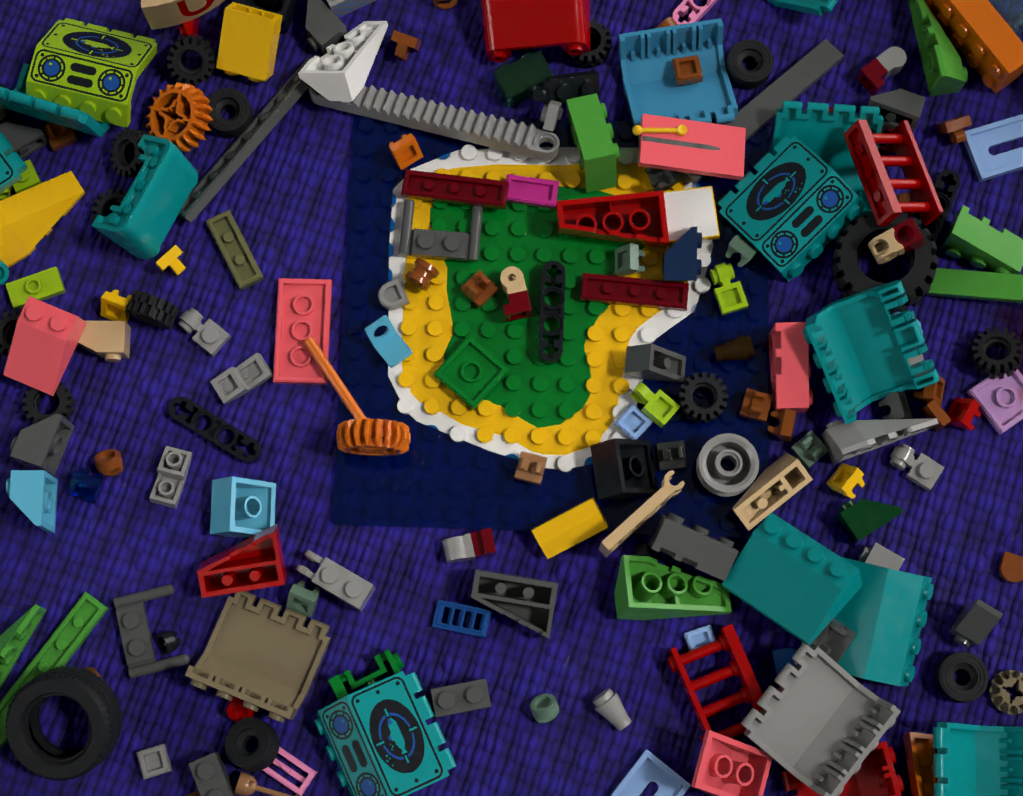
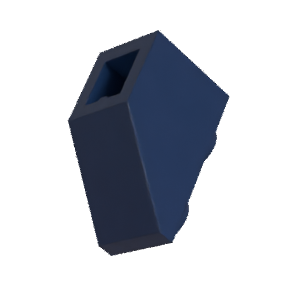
M689 227L662 254V280L697 281V275H701L702 262L701 259H697V249L702 248V233L697 232V227Z

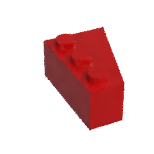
M278 523L201 562L197 575L202 598L285 585L287 572Z

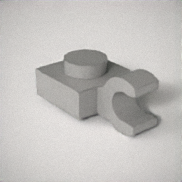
M551 100L549 104H544L540 121L544 122L543 129L552 132L555 130L557 121L561 120L563 113L561 102Z

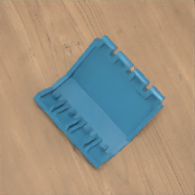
M721 18L619 34V58L623 87L633 127L640 125L642 114L712 123V119H715L716 124L735 121V115H738V106L725 67L723 52L724 25ZM698 55L703 81L677 86L672 59Z

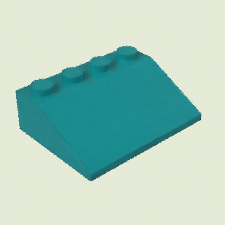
M771 513L752 533L722 586L810 646L862 587V580L859 568Z

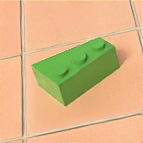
M963 205L950 221L939 249L945 251V254L952 258L965 259L972 266L979 269L986 268L996 273L1019 274L1023 266V239L1005 228L1001 232L989 226L991 220L986 217H981V220L969 214L970 208Z

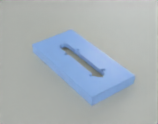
M1023 114L965 131L967 140L964 141L979 182L1023 169V147L997 155H991L988 151L990 147L1023 138Z
M646 749L610 796H639L650 782H655L658 785V790L653 796H683L691 785Z

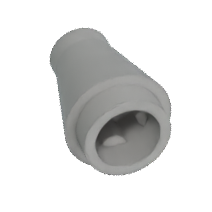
M607 688L592 701L596 706L594 709L612 723L618 731L623 730L631 723L632 720L629 718L616 691L613 692L610 688Z

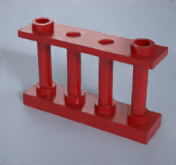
M857 120L843 134L878 226H887L901 213L919 212L923 225H928L944 212L908 120H903L890 133H871L867 120ZM876 144H892L896 156H880ZM885 167H901L905 179H889ZM910 189L914 202H898L894 190Z
M733 624L719 630L721 635L717 636V640L679 655L676 647L668 651L670 654L667 657L669 667L673 673H678L704 735L706 730H711L706 719L709 716L743 702L746 704L751 703L752 708L756 709L759 713L762 710L756 703L763 693ZM720 650L724 652L728 650L732 659L728 666L690 681L684 665ZM731 676L740 678L743 685L740 688V692L701 707L695 691ZM737 723L716 733L734 738L743 734L746 728ZM701 735V736H700V739H701V742H702V743H703L704 735Z

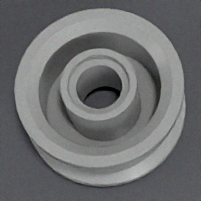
M731 433L720 434L708 440L701 449L696 461L697 476L703 487L712 494L721 497H732L744 492L755 480L759 470V458L754 446L744 437ZM721 460H731L734 464V470H723L720 464Z

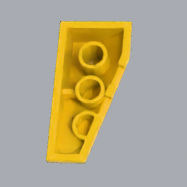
M72 171L0 201V260L8 268L31 255L40 240L45 235H49L56 222L62 216H65L85 194Z

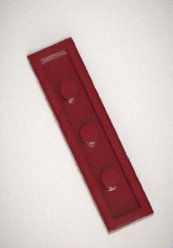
M405 169L401 196L505 210L510 184L507 181Z
M583 273L580 301L686 311L689 283Z

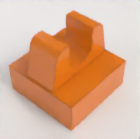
M411 133L402 135V139L395 143L390 142L388 146L397 166L401 170L424 157L416 138Z

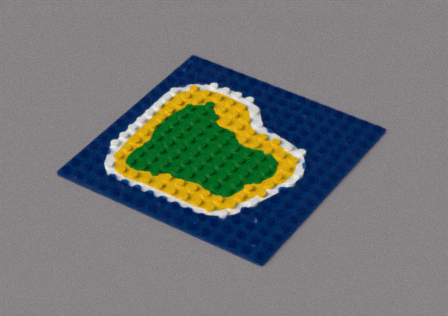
M355 115L353 121L340 379L366 418L403 422L409 426L411 442L407 452L389 456L345 453L338 449L336 442L333 523L345 526L471 530L491 528L492 530L531 531L533 528L593 497L608 525L607 529L597 534H611L653 495L619 500H598L590 446L614 438L630 439L614 424L632 404L640 410L645 406L642 403L636 402L630 396L640 382L644 383L654 394L661 389L678 404V392L682 383L640 379L624 373L627 346L652 343L686 356L684 381L687 377L690 378L692 374H701V372H706V375L713 373L716 379L721 378L723 380L722 385L727 387L726 394H728V400L723 413L714 421L711 420L706 424L701 421L699 424L694 423L695 420H688L686 418L687 415L681 413L680 407L662 429L653 422L637 439L650 440L658 490L661 488V483L669 471L659 472L656 443L683 440L687 468L673 470L675 473L669 481L674 486L678 485L681 481L685 483L680 493L670 498L665 505L632 535H651L661 513L668 516L671 512L684 518L683 524L693 528L694 524L708 529L710 531L708 536L750 538L755 529L766 518L748 531L732 508L751 485L739 495L721 497L706 490L699 481L696 472L697 457L705 443L714 436L725 433L742 436L754 446L759 458V470L752 484L768 468V417L766 422L763 423L739 416L747 388L768 394L769 260L759 251L752 260L744 266L738 267L737 264L741 260L739 252H735L729 259L726 257L730 241L740 232L719 213L722 208L718 205V202L730 190L735 194L739 192L734 186L740 180L705 175L694 185L682 172H677L681 181L666 190L672 191L712 186L720 237L719 239L702 241V248L697 249V259H701L702 262L701 275H697V281H671L689 283L686 311L580 301L583 273L617 276L615 275V249L629 243L560 234L557 229L555 209L508 202L505 210L482 207L478 262L420 258L431 264L439 272L437 278L431 280L428 291H424L413 285L405 277L408 271L413 270L415 267L414 262L419 257L399 255L404 201L412 199L415 203L412 230L426 229L470 234L473 206L402 197L401 190L405 169L506 181L507 174L559 181L557 201L652 192L655 190L650 184L651 181L648 174L645 172L647 167L638 166V135H634L632 132V122L606 121V123H611L614 134L612 142L618 144L620 159H616L617 186L586 193L584 169H580V156L577 147L574 145L568 120L557 121L556 128L552 133L556 134L559 138V154L554 159L547 161ZM504 118L508 122L513 119L516 124L524 122L526 126L534 124L537 129L545 130L543 129L544 122L540 121V119ZM766 126L762 127L745 142L744 176L749 171L756 175L758 172L753 167L769 152V130ZM411 133L416 138L424 157L401 170L397 166L388 146L390 142L395 143L402 139V135ZM543 142L539 147L544 150H550L553 148V145L549 142ZM672 244L668 245L666 249L639 245V250L645 252V257L639 259V265L645 266V271L638 274H629L624 277L665 281L662 280V254ZM558 261L563 264L566 272L563 353L559 362L549 365L542 362L538 354L542 268L547 262ZM721 263L732 265L735 279H732L731 283L741 282L749 305L746 309L724 316L721 314L714 294V289L722 286L713 284L709 270L714 269L715 265ZM514 266L519 268L524 275L532 317L505 322L503 305L509 303L507 294L501 288L500 275L505 268ZM552 268L551 272L546 274L551 276L550 287H556V276L561 274L557 273L555 268ZM479 270L499 288V291L480 309L461 291V287ZM399 278L410 304L396 310L385 309L379 302V289L385 283ZM550 293L545 297V302L549 306H556L560 302V297L555 293ZM384 315H387L397 334L412 351V355L393 368H390L376 351L364 331L366 327ZM548 319L544 323V328L548 332H555L559 328V323L555 319ZM384 325L378 327L374 332V336L383 335L387 327ZM742 334L743 336L750 335L755 356L749 357V360L717 362L714 346L721 345ZM469 335L510 369V372L475 410H472L434 377L436 370ZM543 337V340L548 339V349L543 350V352H546L548 357L552 358L554 353H558V351L553 349L554 339L559 340V337L553 339ZM699 388L693 392L692 398L697 406L704 408L712 404L713 395L709 390ZM340 397L338 401L337 431L338 424L354 419ZM521 451L547 457L541 486L514 479ZM721 460L720 464L723 470H734V464L731 460Z

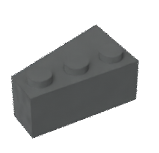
M670 512L668 516L661 513L648 541L650 548L657 552H664L675 560L683 561L702 572L725 581L739 552L733 547L735 542L723 536H719L718 540L708 536L710 531L697 524H694L693 528L683 524L684 518Z
M478 568L475 570L471 598L542 634L544 637L550 638L558 582Z

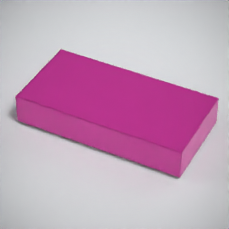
M507 174L506 181L510 184L507 198L508 203L555 209L559 181Z

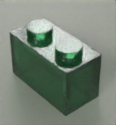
M541 51L535 53L528 52L514 63L500 65L494 71V83L508 108L530 98L528 96V86L542 85L543 80L547 79V76L554 75Z

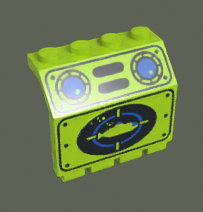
M65 18L64 21L58 20L36 45L26 80V94L83 111L92 116L96 121L127 128L131 123V99L136 81L157 53L156 40L140 35L134 38L132 33L115 29L109 32L107 27L90 23L85 26L84 22Z

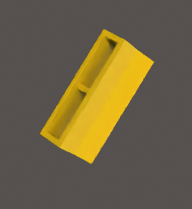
M592 497L533 528L531 531L546 558L550 559L607 529L608 525Z

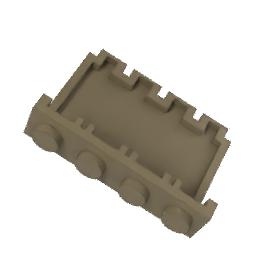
M247 591L237 592L234 598L228 596L204 653L194 667L189 665L185 676L192 679L191 685L206 690L207 686L218 689L216 695L232 701L235 696L244 700L242 706L258 712L260 707L270 711L268 717L282 723H284L285 718L293 720L310 690L331 640L327 636L330 625L312 618L306 628L304 624L307 616L286 608L283 616L279 617L282 609L281 605L261 598L257 607L253 605L257 595Z

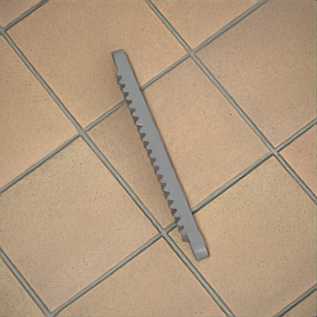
M364 85L356 98L348 103L329 101L322 95L316 94V90L311 86L308 88L311 101L320 106L540 160H552L559 154L560 141L558 136L552 132L537 129L534 124L526 126L524 122L516 124L513 119L508 122L504 117L496 119L492 114L487 117L483 112L476 114L472 109L467 112L463 107L456 109L451 104L449 107H446L443 102L435 104L433 100L426 102L422 97L417 100L413 95L406 97L402 92L397 95L393 90L386 92L384 88L376 90L373 85L369 88ZM543 142H549L553 145V148L544 150L539 145Z

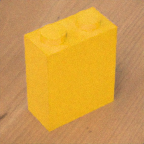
M235 2L225 7L216 68L224 70V73L228 75L238 76L240 74L247 76L249 80L254 82L267 81L274 73L283 15Z

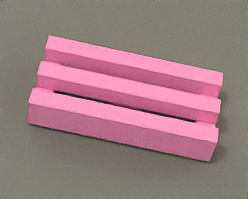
M279 746L278 753L307 772L308 776L305 778L277 758L272 763L302 782L300 788L270 767L263 769V771L298 795L303 796L318 772Z

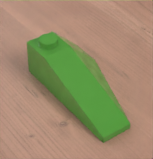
M909 0L908 4L929 97L960 92L968 80L967 69L962 66L960 56L926 1Z

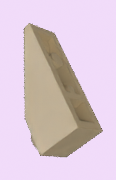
M86 321L87 324L77 346L101 358H105L107 362H121V359H129L131 327L126 321Z
M785 453L763 471L732 510L749 531L813 479L798 458Z

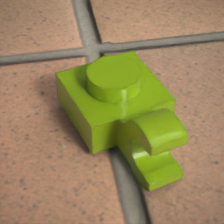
M642 382L630 394L636 402L645 405L641 412L661 429L681 407L661 389L654 394Z

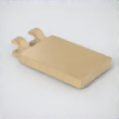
M673 470L666 473L661 483V488L601 542L599 550L605 557L610 555L665 505L670 498L680 493L685 483L681 481L676 486L670 484L669 481L675 473Z

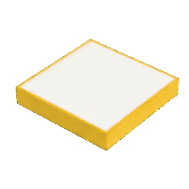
M712 186L663 191L669 245L673 244L689 227H697V232L702 233V241L719 239L720 233Z

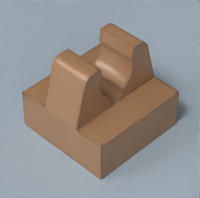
M521 451L514 479L541 486L547 457Z

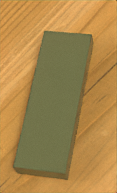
M230 210L206 220L240 290L242 291L264 280Z

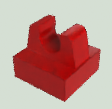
M955 397L947 412L948 417L951 419L948 424L965 430H974L975 427L971 422L974 417L980 418L981 412L978 410L980 404L974 399Z

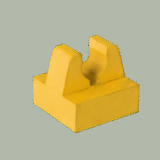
M176 244L155 263L162 272L169 267L177 276L186 269L178 259L183 252Z
M119 290L105 291L101 297L100 316L113 321L127 322L130 314L126 313L125 310L132 295L124 298L119 296Z
M842 463L826 484L832 490L854 499L856 495L852 492V489L855 485L864 487L865 482L862 478L864 473L858 467Z

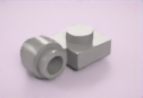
M192 307L189 311L185 310L179 317L178 325L189 334L193 330L197 331L192 337L193 341L213 357L231 338L230 334L210 318L202 325L201 321L204 317Z
M904 443L896 446L890 455V463L900 470L908 467L909 471L905 477L925 490L930 491L945 467L923 453H920L915 460L913 455L915 450Z

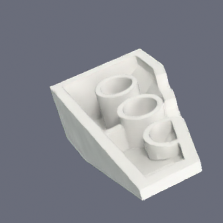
M387 21L362 22L344 35L345 41L337 45L331 44L326 48L327 53L320 58L319 56L312 57L298 72L299 78L329 101H340L342 103L353 101L365 85L387 30Z

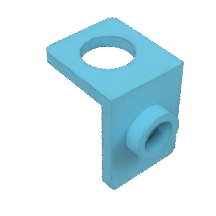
M387 315L382 316L364 329L373 347L390 368L395 367L412 355L411 349L397 334ZM383 325L387 327L383 335L374 336V332L378 327Z

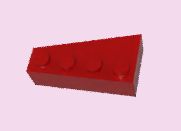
M663 190L556 202L557 229L560 234L665 249L669 245Z

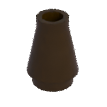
M742 334L721 345L714 346L717 362L749 360V357L755 356L750 335L743 336Z

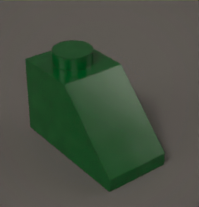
M851 499L839 507L841 513L835 518L854 545L904 511L899 506L861 499L855 503Z

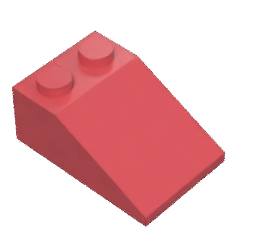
M29 296L17 320L3 375L54 396L87 322L74 314Z
M706 730L691 787L711 796H763L773 758L761 749L711 730Z

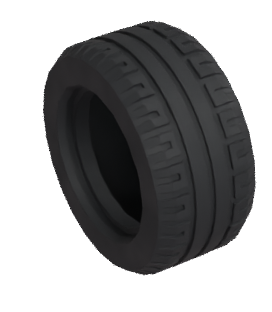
M76 666L56 667L30 680L15 694L6 714L7 724L5 729L7 730V741L10 743L9 746L13 750L16 759L20 760L22 766H25L27 770H31L33 774H37L39 777L43 776L47 780H72L93 770L113 751L121 734L122 711L119 709L121 707L118 703V698L115 697V692L111 690L112 688L100 676L97 677V674L94 672L91 673L90 670ZM53 695L69 697L79 703L87 713L90 732L89 739L84 748L77 750L61 749L52 744L43 734L39 716L40 707L46 697Z

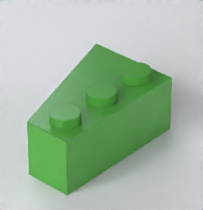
M597 93L567 99V118L574 145L577 147L580 156V169H584L586 193L616 187V159H620L618 144L612 142V138H614L611 123H606L605 120L607 118L605 103L599 102Z

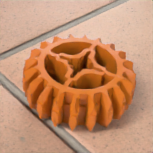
M176 82L175 85L168 84L166 90L159 89L160 96L152 97L154 100L153 106H147L150 109V114L145 117L150 122L145 127L150 131V135L168 139L182 153L183 151L191 152L192 147H199V140H206L204 137L205 131H211L208 127V123L213 121L211 116H209L213 111L211 106L208 105L210 100L204 96L200 89L195 88L191 84Z
M358 418L338 424L336 442L338 449L345 453L389 456L403 454L409 450L411 433H409L408 425L396 420Z

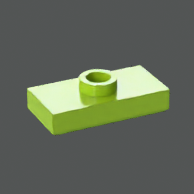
M56 266L5 284L12 306L16 310L24 308L29 296L44 301L66 293L59 269Z

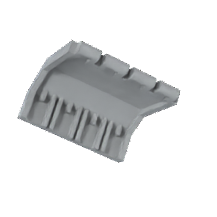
M803 643L791 658L797 665L794 667L787 663L775 678L774 682L780 687L775 689L770 685L756 704L762 708L760 713L752 708L740 724L746 728V731L743 733L816 794L819 796H839L847 781L859 771L861 763L867 755L877 747L883 734L894 725L896 717L901 711L895 705L879 698L861 685L818 646L812 644L809 647Z

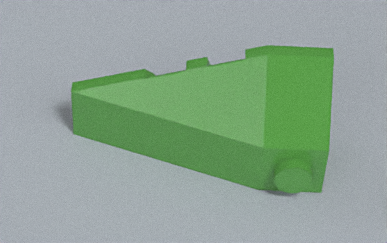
M623 555L621 557L614 592L617 619L653 620L721 615L732 612L729 591L723 588L719 582L700 575L692 576L682 572L679 567H668L658 563L657 559L649 556Z
M35 604L0 635V689L47 610L44 607Z

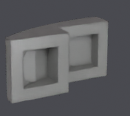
M255 353L237 367H230L210 382L222 402L227 404L273 377V373L262 355Z

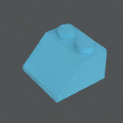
M11 470V477L6 481V492L9 498L35 526L48 533H55L58 479L45 470Z
M234 476L212 480L210 534L227 537H252L275 525L276 483Z

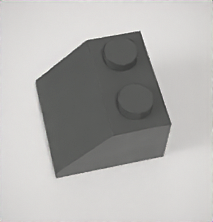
M60 414L52 415L20 430L19 435L15 436L12 440L10 456L24 466L35 470H45L50 475L55 476L75 426Z

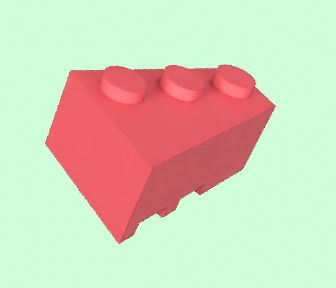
M806 322L775 323L768 335L773 411L790 409L795 410L796 413H805L809 409V405L813 404L812 389H809V379L811 378L809 345L803 335Z

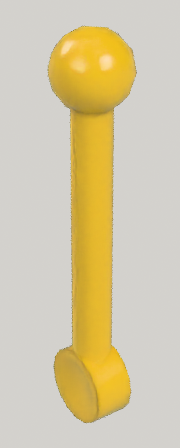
M635 125L632 128V132L634 135L642 133H676L682 137L686 134L687 127L679 125L677 128H645Z

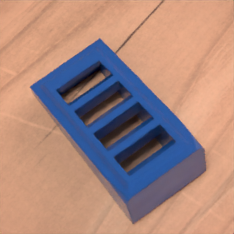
M438 600L432 627L486 639L492 611ZM444 608H450L447 623H441ZM455 610L460 611L457 626L452 625ZM466 612L471 613L468 628L463 627ZM476 615L482 616L479 630L473 629Z

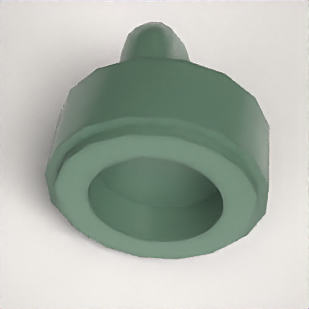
M552 694L538 695L530 703L531 712L538 723L550 722L559 714L558 702Z

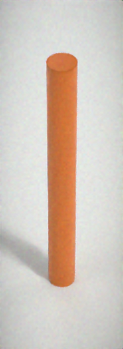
M314 338L306 339L304 341L305 346L353 418L367 419Z

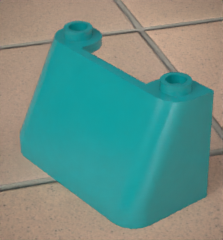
M143 134L137 145L144 151V155L140 154L138 158L144 163L120 206L111 205L110 210L112 213L106 217L98 214L91 226L135 257L148 260L159 253L161 244L192 189L198 183V172L171 141Z

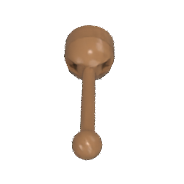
M242 771L234 793L241 796H249L258 791L272 796H292L258 786L254 776Z

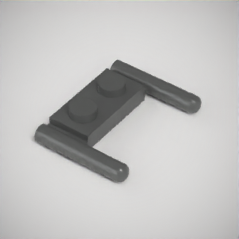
M412 199L404 201L399 246L400 256L478 262L483 212L481 206L472 207L470 234L426 229L412 230L415 203Z
M172 584L113 599L131 679L184 666L190 662V657L187 654L156 661L144 602L174 594L175 589Z

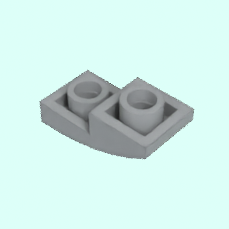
M170 446L165 447L157 468L158 476L149 497L150 502L177 509L188 475L192 452Z

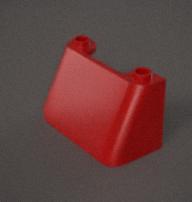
M481 0L486 56L489 61L496 63L505 62L512 56V50L562 46V49L572 56L581 55L583 52H591L590 0Z

